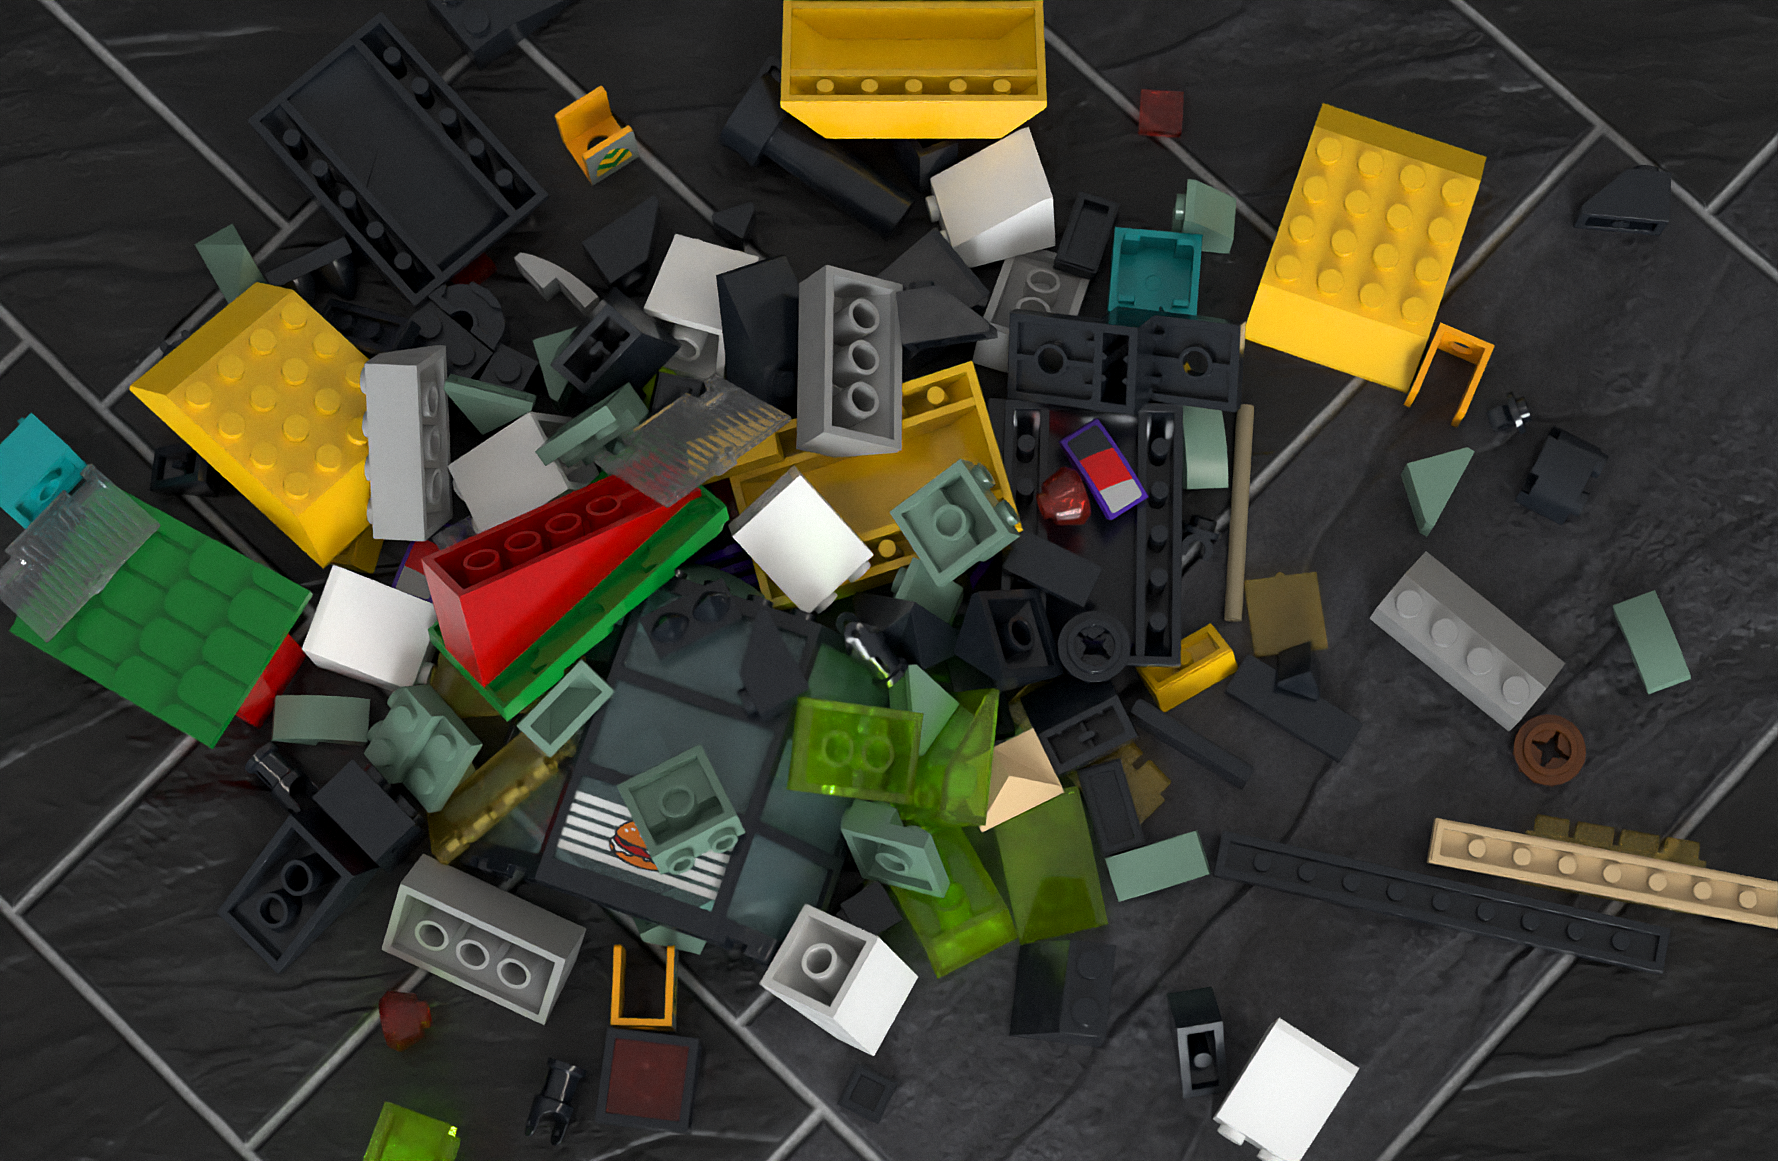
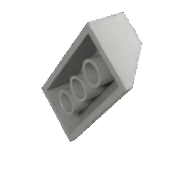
M825 265L799 283L796 449L834 458L897 453L902 450V340L896 292L903 291V284Z
M445 345L379 353L364 363L362 368L360 388L362 393L366 394L367 411L363 415L362 430L364 436L368 437L369 454L365 460L364 471L366 479L371 484V498L367 504V520L370 524H373V539L426 541L453 518L452 477L447 467L451 464L448 394L443 390L447 379Z
M1427 551L1404 574L1370 617V620L1507 731H1510L1523 718L1566 664Z
M422 854L400 883L381 950L545 1025L576 962L586 928L428 855Z

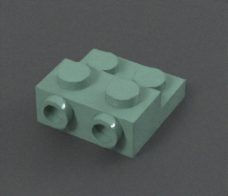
M628 382L561 426L535 452L545 466L558 458L567 468L581 460L587 466L607 452L604 445L614 438L623 443L642 429L639 422L649 410Z
M959 459L890 511L891 516L939 587L946 586L978 561L986 562L1021 536L1015 528V525L1020 522L1016 511L1006 500L998 502L990 488L996 485L995 480L981 463L974 465L973 462Z
M430 684L404 686L394 691L389 697L387 704L391 710L385 720L377 722L368 731L367 739L370 741V744L365 750L364 755L389 784L402 782L428 813L438 812L446 804L483 744Z
M701 744L617 785L660 875L668 871L671 874L684 873L694 866L696 857L710 850L715 853L726 852L736 845L737 837L745 833Z
M855 798L852 806L848 807L843 813L841 831L862 878L944 898L950 881L931 833L913 825L904 827L897 809L886 802L878 800L868 802Z

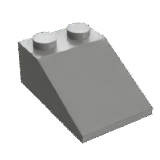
M1044 249L1005 259L983 317L997 329L998 338L977 341L972 360L973 363L1008 373L1010 312L1014 309H1025L1079 316L1090 280L1053 269L1057 253ZM1046 348L1044 351L1046 364L1052 369H1061L1063 366L1061 354L1055 349Z

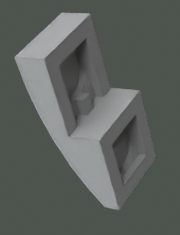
M521 252L514 258L519 272L547 302L561 291L585 317L600 303L598 296L587 285L563 268L542 258Z

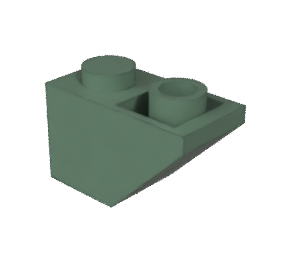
M1188 179L1185 193H1177L1175 208H1173L1171 232L1203 235L1201 251L1229 254L1234 238L1236 198L1198 180Z
M914 557L908 569L900 567L891 587V592L894 593L893 598L914 601L950 625H952L953 618L956 616L963 600V588L953 581L944 587L937 586L921 560Z

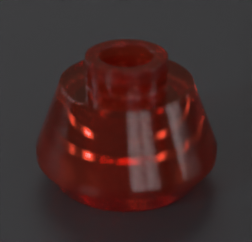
M1066 466L1060 467L1041 483L1042 492L1036 494L1040 512L1044 519L1052 518L1056 525H1083L1091 515L1090 503L1085 487L1075 469Z
M392 990L386 991L379 999L381 1026L389 1048L403 1052L425 1038V1028L432 1027V1017L427 1000L419 1001L415 993Z

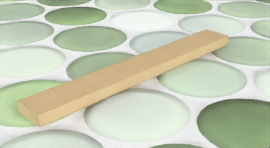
M1434 818L1426 862L1428 864L1778 929L1777 881L1440 818Z

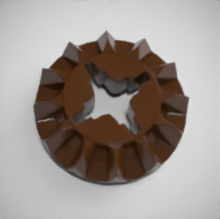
M1546 714L1530 719L1520 728L1515 735L1512 754L1518 764L1519 772L1524 773L1533 783L1553 787L1570 781L1579 773L1585 761L1586 746L1582 734L1572 722L1561 716ZM1555 734L1557 737L1554 750L1562 758L1552 757L1541 766L1542 751L1537 749L1536 744L1545 745Z

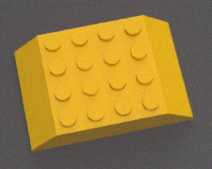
M783 0L781 108L826 139L1003 138L1047 107L1043 0Z
M1322 103L1246 322L1245 339L1408 393L1428 341L1481 182L1486 157Z
M260 282L254 283L130 385L129 390L323 569L373 525L367 520V504L371 498V484L365 477L364 466L366 457L369 454L368 437L364 436L362 430V420L365 411H367L366 394L362 393L360 388V374L364 363L369 361V359L294 290Z
M973 361L902 383V450L897 453L834 458L796 449L797 418L776 425L785 457L784 461L729 477L740 515L795 465L873 553V556L868 560L871 564L870 568L855 582L851 583L848 579L834 591L838 595L835 600L854 595L856 591L863 592L894 582L900 567L908 569L913 557L919 559L891 516L890 511L959 459L973 462L974 465L978 463L983 464L995 480L996 485L990 488L998 502L1006 500L1019 517ZM1021 521L1015 525L1018 532L1023 530ZM752 558L761 594L765 596L764 598L774 603L772 608L776 610L798 608Z

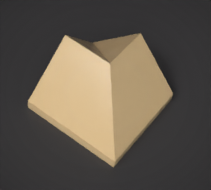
M1033 728L947 770L949 778L981 832L1064 793Z

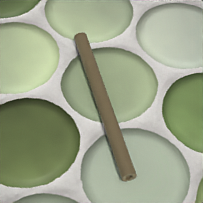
M1241 404V408L1236 412L1224 620L1230 622L1242 621L1254 421V406L1248 404Z

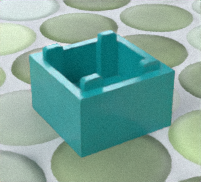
M1115 227L1106 314L1117 306L1159 311V307L1162 306L1165 312L1197 315L1203 235Z
M32 413L25 419L21 417L17 421L20 425L0 444V507L29 533L91 470L63 440Z

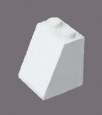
M1029 127L1016 131L930 178L932 196L925 197L931 222L939 221L942 230L939 232L969 268L1055 246L1053 196Z
M675 234L643 310L682 344L681 348L670 358L664 367L672 370L679 376L699 379L702 383L708 385L725 382L727 367L716 275L758 262L759 257L707 243L699 239Z
M528 412L447 466L453 477V488L456 494L465 501L472 515V527L477 534L587 486L599 475L594 462L585 466L581 460L567 468L558 458L545 466L535 452L555 431L572 420L571 417Z
M795 465L728 525L732 537L800 610L811 613L813 610L818 614L821 613L837 598L838 595L834 591L847 579L851 583L855 582L871 566L868 560L873 556V553Z
M333 565L302 650L319 668L390 691H396L404 686L431 684L435 672V664L431 663L436 647L430 641L428 629L438 619L432 603Z
M805 904L760 984L837 1039L874 1056L918 976L878 936Z
M1278 1018L1266 1030L1214 1115L1213 1120L1221 1124L1217 1131L1240 1146L1244 1140L1260 1149L1257 1157L1262 1161H1300L1359 1068Z

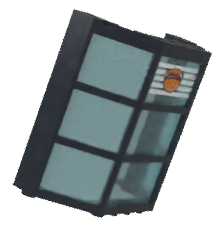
M675 568L674 577L614 623L613 630L608 636L563 670V672L567 671L582 658L615 689V692L551 758L517 727L519 721L537 699L512 718L459 862L467 869L505 882L513 877L515 870L525 872L523 880L529 883L538 884L712 943L726 950L732 951L734 944L742 946L740 953L747 955L749 960L760 964L761 968L767 971L805 904L827 914L830 912L850 854V849L841 831L843 813L848 807L852 806L855 798L868 801L892 732L889 688L883 690L876 689L872 684L873 677L861 663H854L848 657L844 636L822 624L815 623L816 616L799 609H791L789 614L773 609V602L753 594H748L746 599L731 595L744 622L660 662L639 618L714 582L705 580L704 584L701 585L686 580L687 574ZM766 607L807 681L812 697L762 723L757 712L750 715L747 714L736 690L743 687L738 673L757 612ZM878 656L875 657L877 662H882V660ZM701 744L745 833L738 836L736 845L726 852L715 853L710 850L696 857L694 866L684 873L671 874L668 871L660 875L617 785Z

